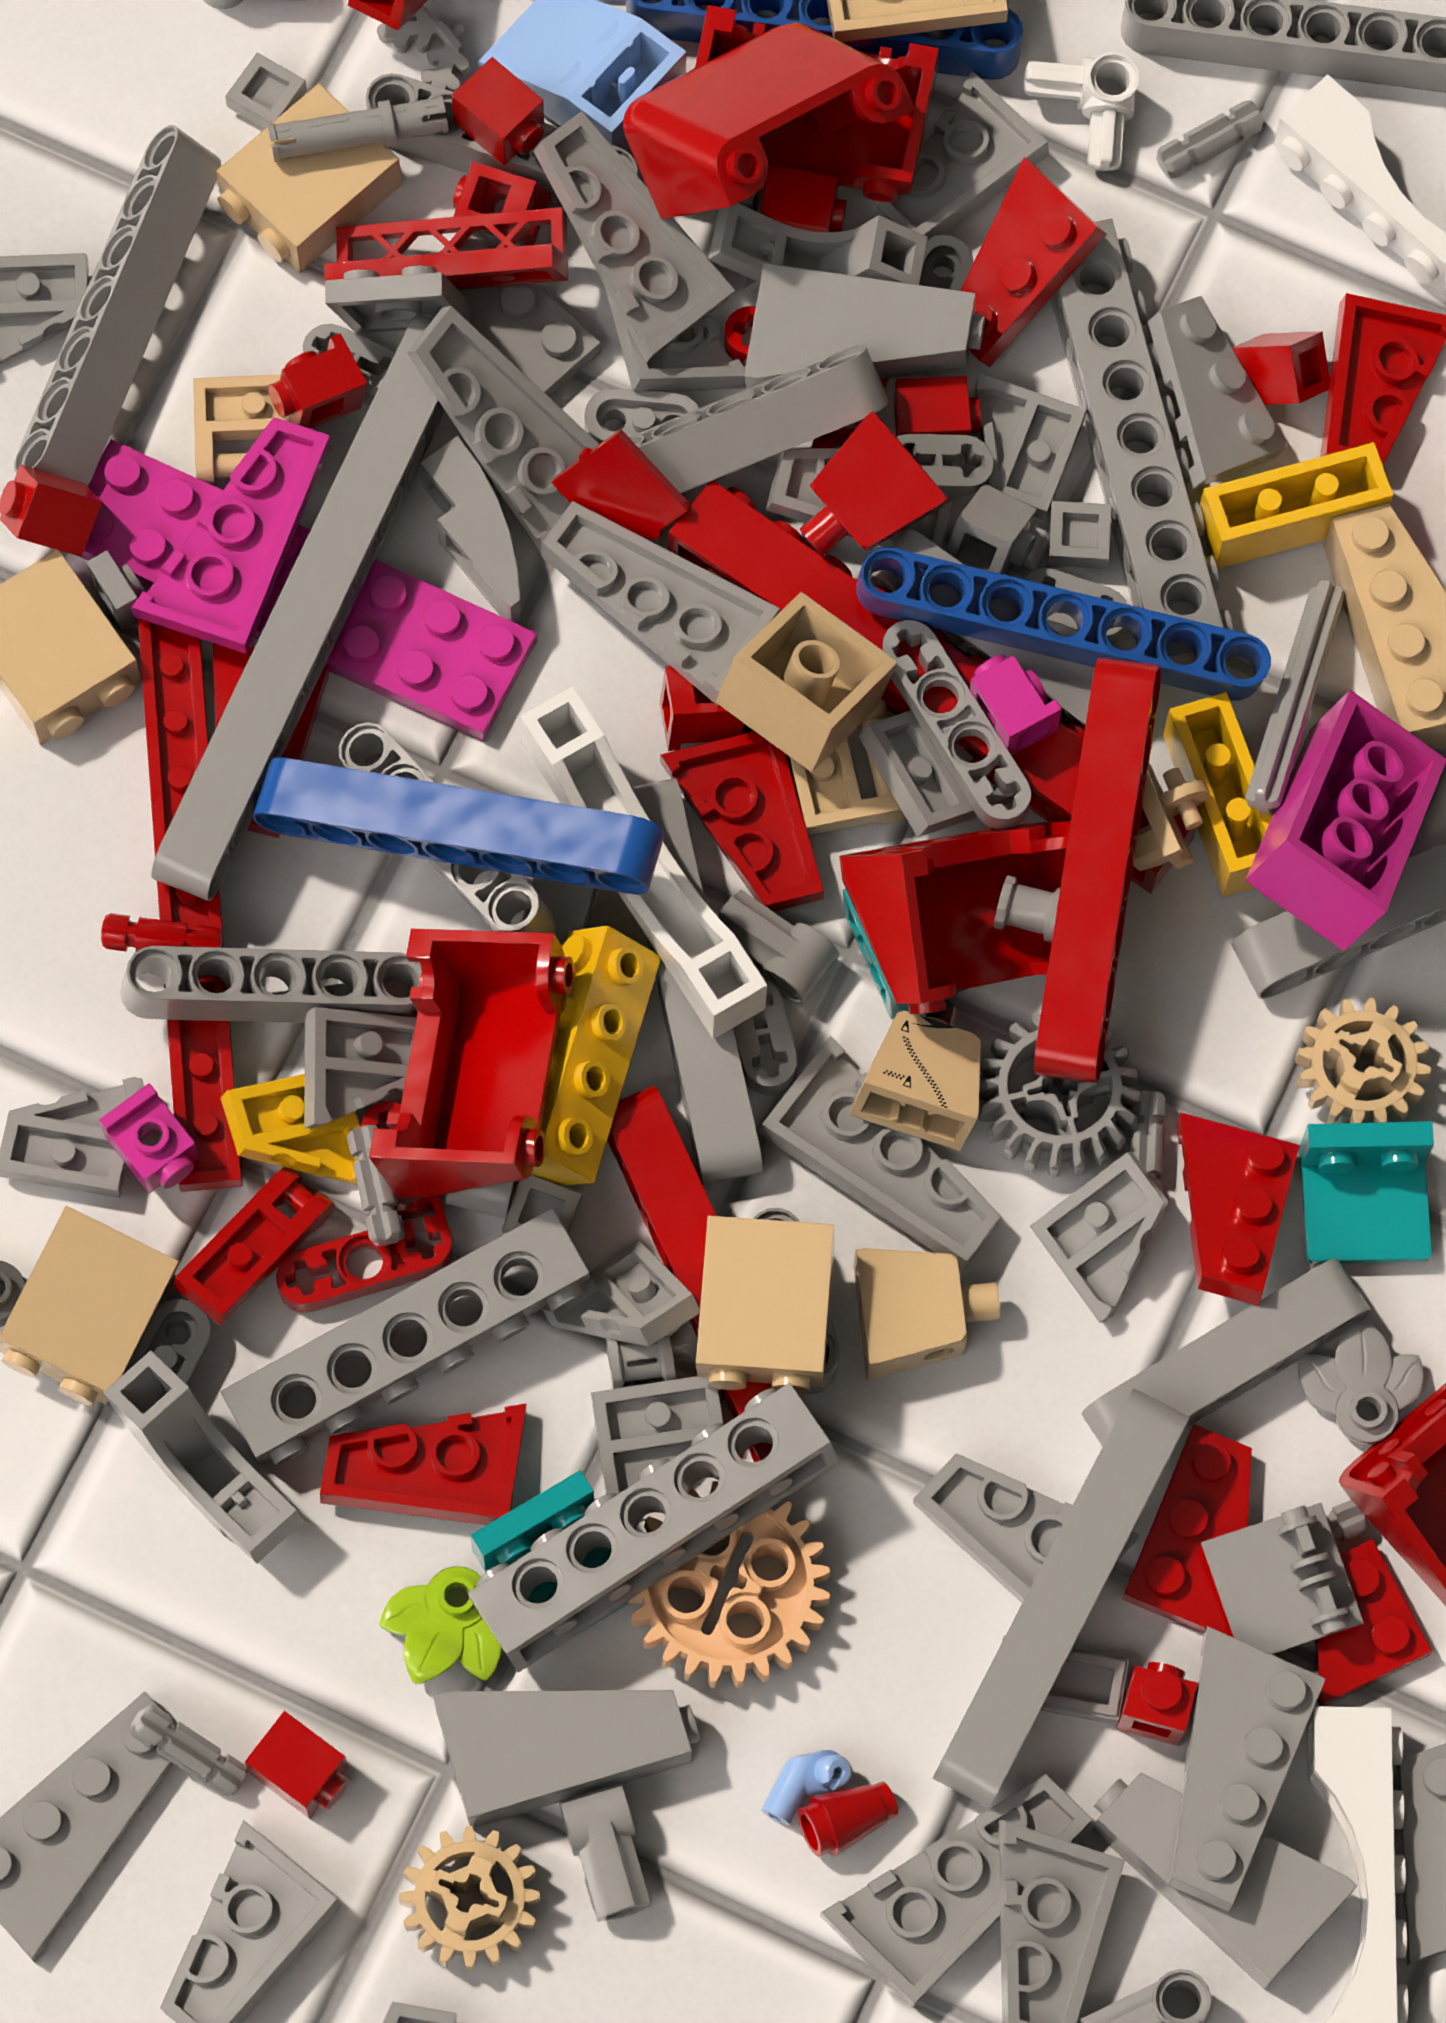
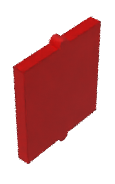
M622 429L615 432L592 450L588 447L583 448L578 456V460L556 475L551 482L570 504L574 501L645 539H659L663 533V528L687 512L691 506Z

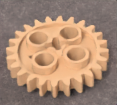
M718 1481L712 1482L710 1494L717 1488ZM691 1488L689 1495L700 1498L698 1493ZM790 1501L782 1504L775 1511L770 1508L723 1538L727 1548L721 1554L708 1556L700 1553L628 1601V1603L643 1605V1607L631 1615V1626H651V1630L643 1640L645 1650L654 1648L662 1643L666 1647L661 1666L666 1668L678 1658L686 1661L684 1669V1680L689 1681L699 1668L706 1669L710 1688L716 1687L721 1672H730L732 1681L737 1689L742 1688L745 1670L752 1669L762 1683L768 1681V1662L770 1660H773L781 1668L788 1670L792 1664L788 1646L805 1653L808 1651L811 1641L802 1628L820 1630L824 1618L810 1607L828 1605L830 1593L814 1587V1585L822 1583L829 1578L830 1567L811 1564L812 1561L822 1554L824 1545L822 1542L804 1544L803 1539L810 1529L811 1522L807 1519L791 1526L787 1522L793 1505ZM648 1516L645 1519L644 1528L647 1533L653 1532L663 1522ZM748 1534L752 1537L753 1541L739 1568L736 1588L733 1587L729 1591L713 1633L705 1635L701 1628L715 1601L718 1581H722L725 1578L741 1536ZM759 1557H775L784 1566L785 1574L778 1580H763L755 1574L751 1564ZM689 1588L699 1594L703 1604L695 1612L682 1613L671 1606L668 1596L676 1589ZM742 1612L751 1614L760 1623L761 1631L751 1638L737 1637L727 1626L729 1617Z

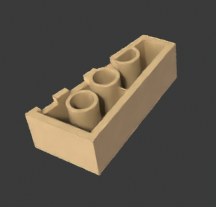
M1389 503L1332 517L1323 546L1336 586L1342 588L1345 594L1343 607L1376 707L1433 750L1446 747V591Z

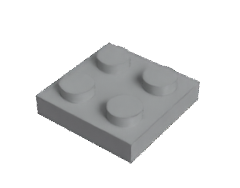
M431 266L405 267L402 269V275L380 276L378 272L372 270H352L344 273V279L325 280V304L355 333L407 330L415 315L420 314L433 320L442 307L452 306L470 323V302L442 272H438L436 268Z

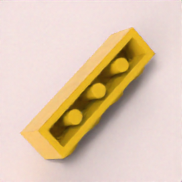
M610 926L569 931L567 939L562 946L565 956L571 957L574 962V985L571 993L564 994L552 1061L541 1126L545 1137L544 1160L542 1165L534 1167L531 1173L536 1177L560 1186L595 1182L661 960L658 954Z

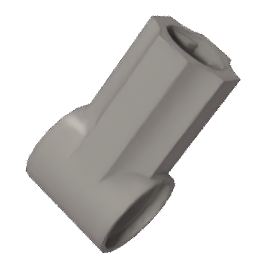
M741 889L737 894L730 897L718 914V918L734 933L755 967L760 970L762 978L771 981L779 989L782 997L793 1003L802 1005L840 956L834 944L819 931L803 923H796L793 926Z
M618 1783L560 1800L559 1806L573 1855H579L585 1875V1884L597 1921L619 1919L651 1907L633 1839H636V1833L622 1784Z
M1178 1969L1166 1973L1158 1982L1080 2019V2022L1204 2023L1210 2010L1211 1994L1207 1983L1201 1976L1190 1970ZM1185 1987L1191 1990L1199 2003L1197 2013L1186 2019H1178L1169 2015L1164 2009L1162 2002L1163 1995L1169 1989Z

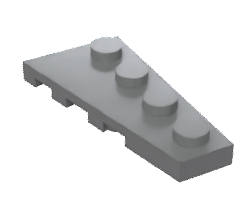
M582 111L538 144L533 152L646 363L722 305L735 292L734 288L673 217L660 218L646 185Z
M452 306L442 307L408 350L407 354L541 554L543 540L570 505L569 501L551 483L556 475L578 460V456L583 448L588 447L592 450L599 443Z
M572 501L542 542L541 557L717 706L719 704L715 701L734 656L780 612V608L574 501Z
M830 1035L762 1123L759 1135L935 1253L957 1256L958 1267L964 1271L998 1226L1001 1215L948 1159L941 1160L923 1139L849 1115L850 1108L867 1073L865 1072L861 1075L844 1057L845 1050Z
M1207 1626L1203 1634L1200 1673L1194 1698V1716L1190 1744L1187 1749L1184 1770L1186 1774L1182 1802L1179 1806L1169 1886L1229 1912L1326 1678Z
M145 1691L0 1817V1924L33 1962L37 1960L48 1944L46 1941L64 1916L67 1917L82 1895L81 1891L100 1864L107 1860L119 1843V1837L138 1811L142 1810L173 1766L172 1762L157 1753V1745L151 1744L148 1747L132 1737L130 1733V1726L135 1716L144 1706L155 1705L158 1707Z
M1046 1774L978 1815L975 1820L947 1837L944 1836L923 1849V1852L897 1868L890 1869L869 1882L866 1887L843 1901H838L820 1913V1917L912 2007L929 1992L1000 1918L999 1820H1005L1069 1842H1073L1091 1824L1093 1819Z

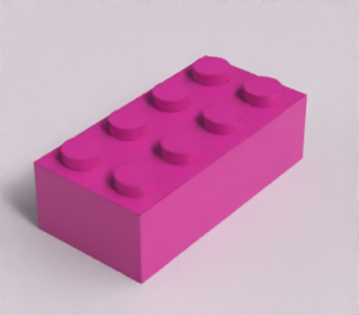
M1350 689L1309 730L1291 772L1282 804L1275 809L1245 881L1259 890L1265 897L1273 900L1304 922L1314 932L1345 951L1386 913L1445 766L1446 758Z

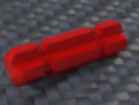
M114 913L105 916L101 928L102 946L116 951L126 952L128 947L136 948L135 952L144 947L150 946L222 948L223 944L222 932L217 927L197 925L195 930L188 929V923L139 917L138 922H132L129 915Z

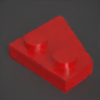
M1373 1539L1340 1554L1364 1624L1315 1640L1318 1675L1326 1678L1317 1699L1319 1706L1322 1707L1428 1657L1432 1652Z

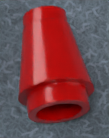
M884 1781L874 1785L869 1784L811 1796L809 1805L798 1809V1821L802 1834L809 1848L817 1857L827 1853L836 1857L886 1824L887 1821L898 1817L895 1797Z

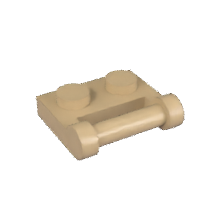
M280 375L193 378L196 480L200 479L206 483L215 484L216 478L230 477L231 473L246 455V453L214 454V441L257 440L273 417L291 422L288 416L284 418L279 416L269 395V384L279 381Z
M881 699L878 707L856 729L863 731L868 724L889 718L886 701ZM848 738L812 773L787 755L808 836L876 822L892 824L906 819L869 754L868 759L877 797L861 799Z

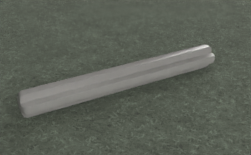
M1330 580L1319 581L1318 586L1311 588L1248 786L1246 802L1249 807L1257 808L1260 814H1271L1274 808H1278L1282 804L1344 602L1345 594L1342 588L1333 586Z

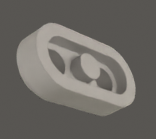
M619 388L605 389L595 394L586 405L584 415L585 431L600 444L617 432L605 428L604 424L609 420L617 419L623 422L624 427L622 430L630 437L699 409V407L689 397L676 393L633 392L631 389Z

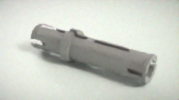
M440 95L436 96V98L391 105L390 100L377 102L378 108L301 121L268 124L271 141L295 138L293 142L271 145L274 162L384 142L385 148L397 146V140L438 133L447 134L449 131L445 116L422 120L423 116L446 112L443 96Z

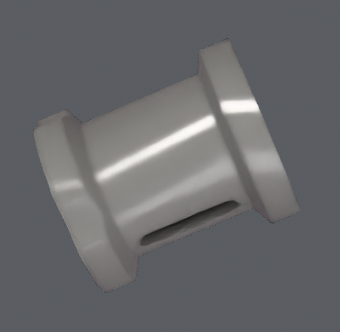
M1007 875L997 906L994 928L1004 930L1007 925L1043 934L1044 941L1052 943L1060 888H1057L1052 893L1020 885L1016 877Z
M670 1335L663 1337L650 1347L606 1338L613 1389L623 1388L625 1382L657 1377H663L665 1381L676 1379Z

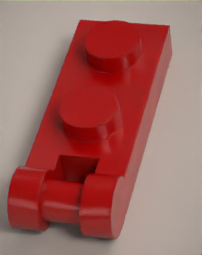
M282 1167L175 1277L174 1288L220 1326L277 1269L286 1256L290 1255L311 1232H315L326 1222L335 1208V1203L322 1192L313 1194L301 1184L302 1176L293 1169ZM286 1203L297 1213L289 1219L277 1207Z

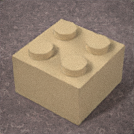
M800 592L734 656L715 702L812 773L878 707L898 661L803 592Z

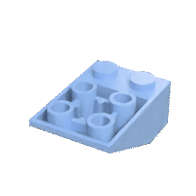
M535 0L478 61L479 66L482 67L491 57L495 58L544 100V114L559 126H562L582 111L611 145L624 150L629 147L623 128L624 114L629 104L636 98L686 73V51L642 18L598 0Z

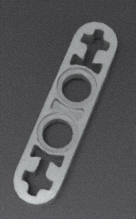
M904 620L895 623L887 630L882 645V650L898 661L891 680L978 818L985 825L993 829L1006 830L1016 827L1024 820L1029 810L1031 789L1027 779L935 634L927 625L918 621ZM905 640L910 647L921 645L919 663L925 674L915 684L911 682L916 681L918 668L911 657L903 655L898 658L896 656L900 641ZM945 687L955 694L958 702L956 707L950 712L935 713L925 706L923 696L930 688ZM976 736L986 743L989 753L982 761L967 763L956 755L954 745L962 737ZM997 765L1001 768L995 769L993 780L1000 792L1004 795L1011 792L1016 794L1012 809L1007 810L1002 804L994 806L989 804L992 800L993 788L986 775Z

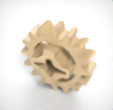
M1368 998L1363 1011H1356L1350 999H1345L1340 1006L1338 1017L1325 1008L1320 1011L1317 1019L1320 1029L1312 1026L1306 1027L1301 1040L1308 1047L1298 1049L1295 1064L1308 1069L1299 1074L1297 1086L1298 1088H1314L1315 1091L1308 1102L1311 1110L1323 1104L1330 1108L1326 1123L1337 1122L1341 1115L1348 1117L1349 1123H1362L1363 1119H1370L1371 1123L1387 1122L1388 1113L1401 1122L1406 1118L1409 1111L1406 1101L1412 1104H1419L1425 1090L1417 1083L1427 1082L1431 1073V1067L1418 1061L1426 1057L1429 1045L1428 1042H1412L1411 1039L1418 1027L1415 1021L1408 1022L1403 1026L1395 1022L1399 1007L1393 1005L1387 1010L1385 1015L1376 1013L1375 998ZM1352 1030H1367L1353 1035L1346 1033ZM1389 1042L1397 1050L1402 1063L1393 1059ZM1361 1058L1368 1059L1372 1063L1364 1073L1354 1068V1065ZM1324 1067L1333 1071L1337 1083L1336 1088L1328 1080ZM1376 1095L1380 1098L1371 1101L1357 1100L1360 1098Z
M466 1826L463 1841L454 1843L446 1830L440 1832L442 1849L434 1853L430 1848L421 1845L417 1850L424 1866L422 1869L405 1867L403 1872L404 1878L415 1885L414 1890L399 1893L400 1905L416 1909V1912L403 1920L406 1931L423 1929L424 1934L417 1944L418 1949L425 1953L435 1945L441 1948L439 1961L440 1965L447 1967L452 1962L455 1954L463 1956L467 1971H474L477 1956L486 1954L488 1960L495 1967L500 1964L499 1947L505 1944L516 1952L522 1948V1943L515 1933L518 1927L534 1930L536 1926V1919L524 1911L525 1907L540 1903L539 1891L524 1889V1885L536 1877V1871L533 1865L516 1867L515 1864L522 1854L521 1847L518 1844L509 1847L504 1852L498 1849L500 1843L498 1831L492 1830L485 1842L476 1841L473 1826ZM471 1857L468 1866L448 1873L440 1870L453 1860ZM497 1866L506 1874L512 1885L513 1901L509 1900L507 1896L498 1893L494 1887L492 1880ZM471 1885L479 1886L481 1899L485 1902L484 1906L473 1904L468 1913L460 1911L459 1899L454 1895L456 1891L467 1893ZM427 1896L431 1897L433 1901L442 1904L446 1910L447 1918L443 1931L434 1924L428 1914L426 1906ZM487 1924L500 1927L487 1937L468 1940L471 1931Z

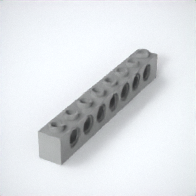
M1112 218L1096 221L1095 223L1107 235L1051 297V302L1079 407L1087 410L1084 426L1105 504H1111L1110 523L1132 605L1234 630L1229 611L1227 609L1219 610L1214 593L1220 587L1217 565L1213 555L1204 556L1199 538L1205 535L1202 510L1198 501L1189 502L1185 484L1190 482L1187 455L1183 448L1175 449L1170 432L1176 428L1173 404L1169 395H1160L1156 378L1161 377V369L1154 343H1146L1141 326L1147 324L1145 301L1140 290L1132 291L1127 273H1132L1133 271L1129 243L1126 238L1118 239ZM1092 283L1104 286L1108 292L1095 295L1087 292L1083 286ZM1105 335L1114 336L1123 344L1117 347H1107L1099 343L1097 338ZM1116 388H1127L1133 391L1137 397L1131 400H1122L1115 397L1110 391ZM1133 440L1142 441L1149 445L1152 450L1146 453H1135L1129 450L1125 443ZM1148 493L1156 494L1162 497L1166 504L1159 507H1151L1144 504L1139 497ZM1159 547H1170L1176 550L1181 558L1174 561H1166L1156 556L1153 550ZM1177 600L1185 601L1191 604L1196 612L1189 615H1180L1173 612L1167 604ZM1174 641L1166 645L1167 654L1173 662L1180 665H1188L1195 662L1193 650L1187 644Z

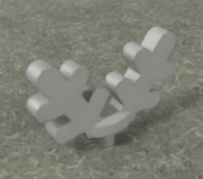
M422 6L415 13L417 20H408L398 31L383 23L377 27L376 31L379 40L383 43L393 42L398 53H405L411 42L415 40L419 52L427 53L429 64L437 66V68L423 71L421 73L422 82L455 92L461 87L460 80L454 75L455 70L462 75H467L471 72L469 60L461 54L464 49L457 39L459 35L467 30L461 21L449 28L440 18L433 20L427 9ZM440 38L445 44L444 48L430 50L434 39Z

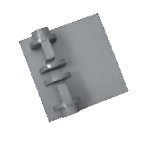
M1322 1503L1309 1507L1305 1505L1281 1513L1282 1516L1201 1542L1233 1638L1269 1654H1274L1364 1624Z

